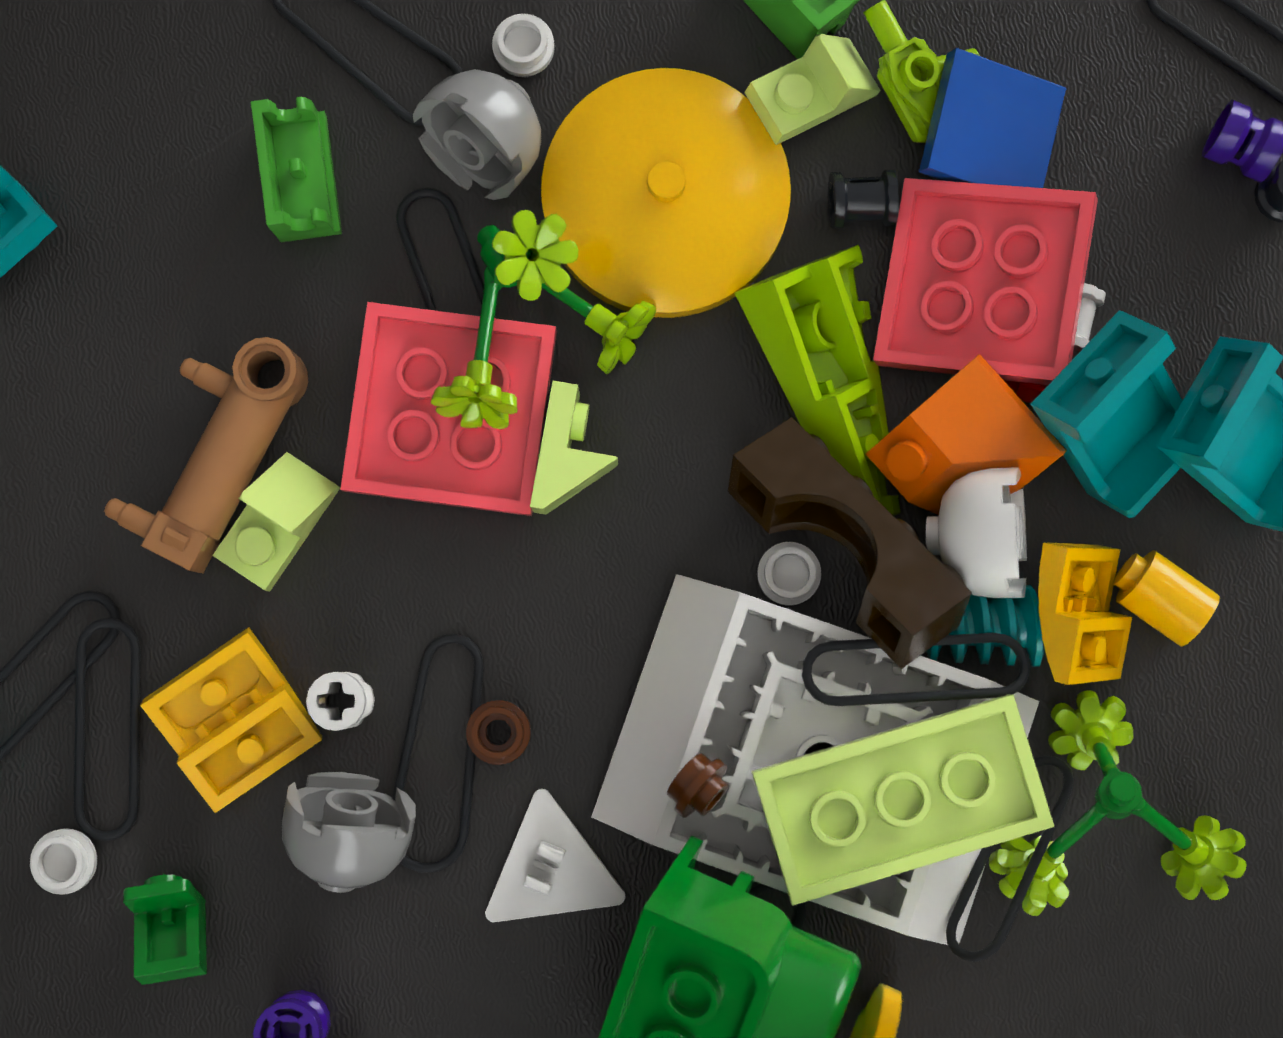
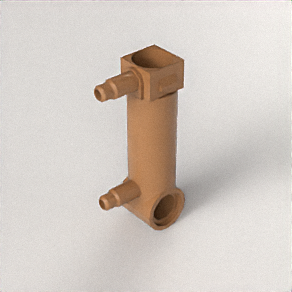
M263 337L255 338L244 344L235 356L232 366L233 376L208 363H200L193 358H187L180 366L181 375L193 381L195 386L221 398L162 511L158 510L156 515L132 503L127 504L117 498L111 499L104 509L105 515L117 521L119 526L144 538L142 547L189 571L204 573L221 541V536L240 502V495L251 482L289 408L298 403L307 389L309 382L307 368L302 359L280 340ZM273 360L283 361L285 373L280 383L272 388H260L258 374L263 365Z

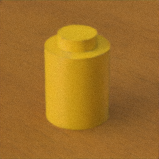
M1155 550L1149 552L1145 557H1141L1137 553L1133 554L1121 567L1113 581V584L1120 588L1116 597L1117 603L1180 647L1187 645L1200 633L1212 617L1220 600V596Z

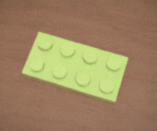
M1010 694L751 771L792 905L1055 827L1014 695Z

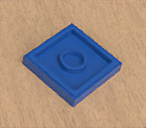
M953 49L946 55L919 173L942 181L1043 188L1066 87L965 50Z

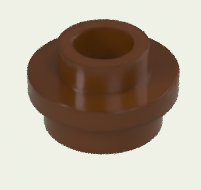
M504 700L490 701L479 706L471 715L466 729L467 742L472 752L482 761L495 765L510 763L521 756L526 750L531 736L530 723L526 714L517 705ZM503 720L510 726L511 736L505 744H495L489 739L487 730L492 721Z
M702 753L693 757L676 775L667 790V795L677 803L675 811L683 818L688 817L694 811H697L701 816L709 813L721 800L729 787L722 780L727 771V765L720 759L711 761Z

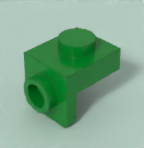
M157 875L146 879L144 885L125 888L123 890V903L134 913V978L141 985L206 975V902L188 879H183L180 876Z

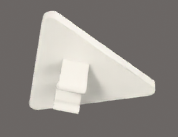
M546 789L535 791L485 911L486 918L494 923L621 905L625 900L623 888L549 791Z

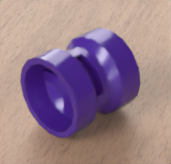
M1232 99L1222 110L1210 131L1202 151V157L1220 165L1231 162L1239 166L1242 175L1261 183L1271 173L1283 153V122L1275 118L1259 119L1253 116L1251 107Z
M305 990L289 991L278 997L260 1015L256 1021L253 1037L327 1038L331 1027L330 1012L325 1002L315 993Z

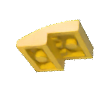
M1043 542L1039 567V617L1044 648L1055 682L1072 685L1121 679L1132 617L1109 612L1114 586L1113 581L1116 576L1121 549L1096 544Z
M249 627L145 697L140 705L178 754L177 765L214 813L230 804L322 740V735L303 704Z

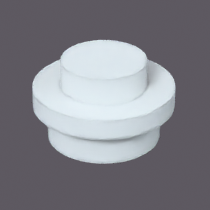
M516 14L502 21L495 30L492 40L493 53L499 66L507 73L518 77L533 76L543 71L552 60L554 54L553 34L542 19L531 14Z
M782 542L772 546L762 556L757 569V579L761 590L770 600L781 605H796L808 600L816 592L821 580V567L817 557L808 547L796 542Z
M68 828L54 830L45 834L35 844L30 857V869L35 881L44 890L53 894L63 895L80 890L89 883L97 868V852L92 841L82 832Z

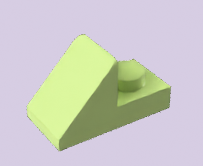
M820 34L814 38L803 57L751 81L744 93L775 145H778L877 96L881 90L850 38Z
M552 381L530 508L534 513L548 514L618 466V457L571 449L572 440L583 442L589 414V404L579 402L580 391L577 384Z
M286 452L242 492L239 499L246 503L247 506L212 556L263 590L270 592L341 487Z

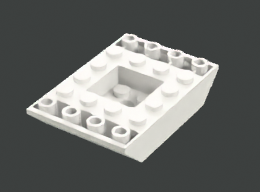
M676 574L591 817L651 845L676 854L681 852L692 835L703 840L697 861L735 875H739L743 871L754 876L755 882L787 893L751 771L803 756L806 750L816 743L825 742L832 746H837L994 698L854 706L825 705L811 696L805 688L802 679V664L808 652L818 644L829 641L871 638L738 591ZM881 648L825 652L816 658L812 665L811 674L814 684L819 690L831 696L1005 687L989 679L923 656L917 657L901 669ZM1016 692L1013 695L1028 738L1039 701ZM699 753L704 754L711 761L720 759L727 765V771L722 780L729 787L724 796L705 816H701L697 811H694L686 818L681 817L675 811L677 803L667 795V790L676 775ZM981 849L810 901L907 936L948 945L946 928L949 918ZM983 871L957 925L956 940L958 944L960 943Z

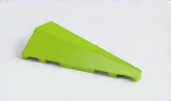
M859 245L771 276L734 292L801 427L809 434L818 436L827 446L830 455L852 476H857L865 481L871 489L874 498L893 516L899 514L898 496L887 495L884 474L866 455L889 432L879 366L870 360L864 342L862 323L871 319L869 301H858L854 268L863 263Z

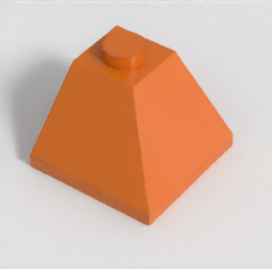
M979 354L871 448L866 455L909 503L939 515L943 494L954 481L970 472L990 468L1018 467L1021 471V477L1016 485H1009L1010 494L1022 489L1064 455L1067 450Z

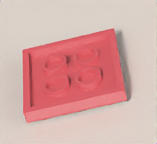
M904 178L873 361L877 366L956 375L980 354L1003 380L1049 385L1072 361L1098 202L1096 192Z
M367 302L340 490L350 493L532 516L530 503L543 437L557 335L556 326L494 318L488 363L493 366L491 384L500 387L501 392H508L517 397V413L509 414V426L504 429L492 428L485 419H483L482 426L479 428H463L460 426L461 414L451 418L441 416L436 412L437 406L431 404V399L437 387L451 386L454 377L466 376L467 363L474 360L480 316Z

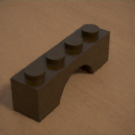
M791 417L733 455L727 492L768 534L787 530H807L821 533L844 545L856 557L864 571L867 588L856 623L901 669L959 627L972 592L965 586L960 574L952 566L941 563L919 541L915 531L908 523L901 519H896L874 498L871 489L865 481L857 476H852L830 455L827 446L818 436L809 434Z

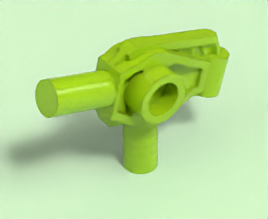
M882 0L863 12L885 52V55L878 59L879 69L877 78L913 142L926 143L946 55L936 57V54L929 49L924 39L914 37L908 41L887 1ZM975 48L965 50L980 56Z

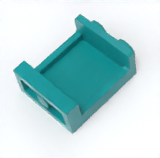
M1119 310L1031 403V406L1045 428L1067 450L1063 456L1086 493L1122 515L1133 518L1181 468L1156 446L1183 400L1163 365V362L1176 349L1168 332Z
M1220 336L1156 447L1244 522L1283 532V379L1275 373L1283 360V356L1270 343Z

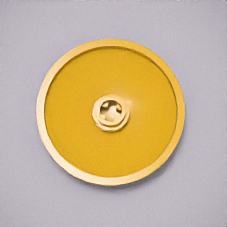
M657 68L632 72L601 85L582 99L566 116L553 137L545 158L541 183L544 218L551 214H557L565 220L566 229L558 238L559 241L571 240L578 246L577 260L573 263L564 264L570 274L589 292L614 307L629 311L635 304L645 301L656 306L654 317L662 318L689 316L713 309L734 298V292L744 289L754 282L766 268L780 243L788 219L791 196L790 174L781 143L775 145L748 98L735 88L714 77L677 68Z

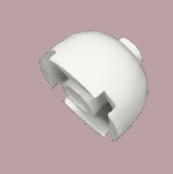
M1018 467L990 468L970 472L959 478L943 494L939 516H928L926 519L927 549L933 555H940L942 563L952 566L960 574L965 586L972 592V595L991 598H1025L1026 578H1019L1018 561H1027L1023 489H1020L1010 494L1009 485H1016L1021 477V471Z

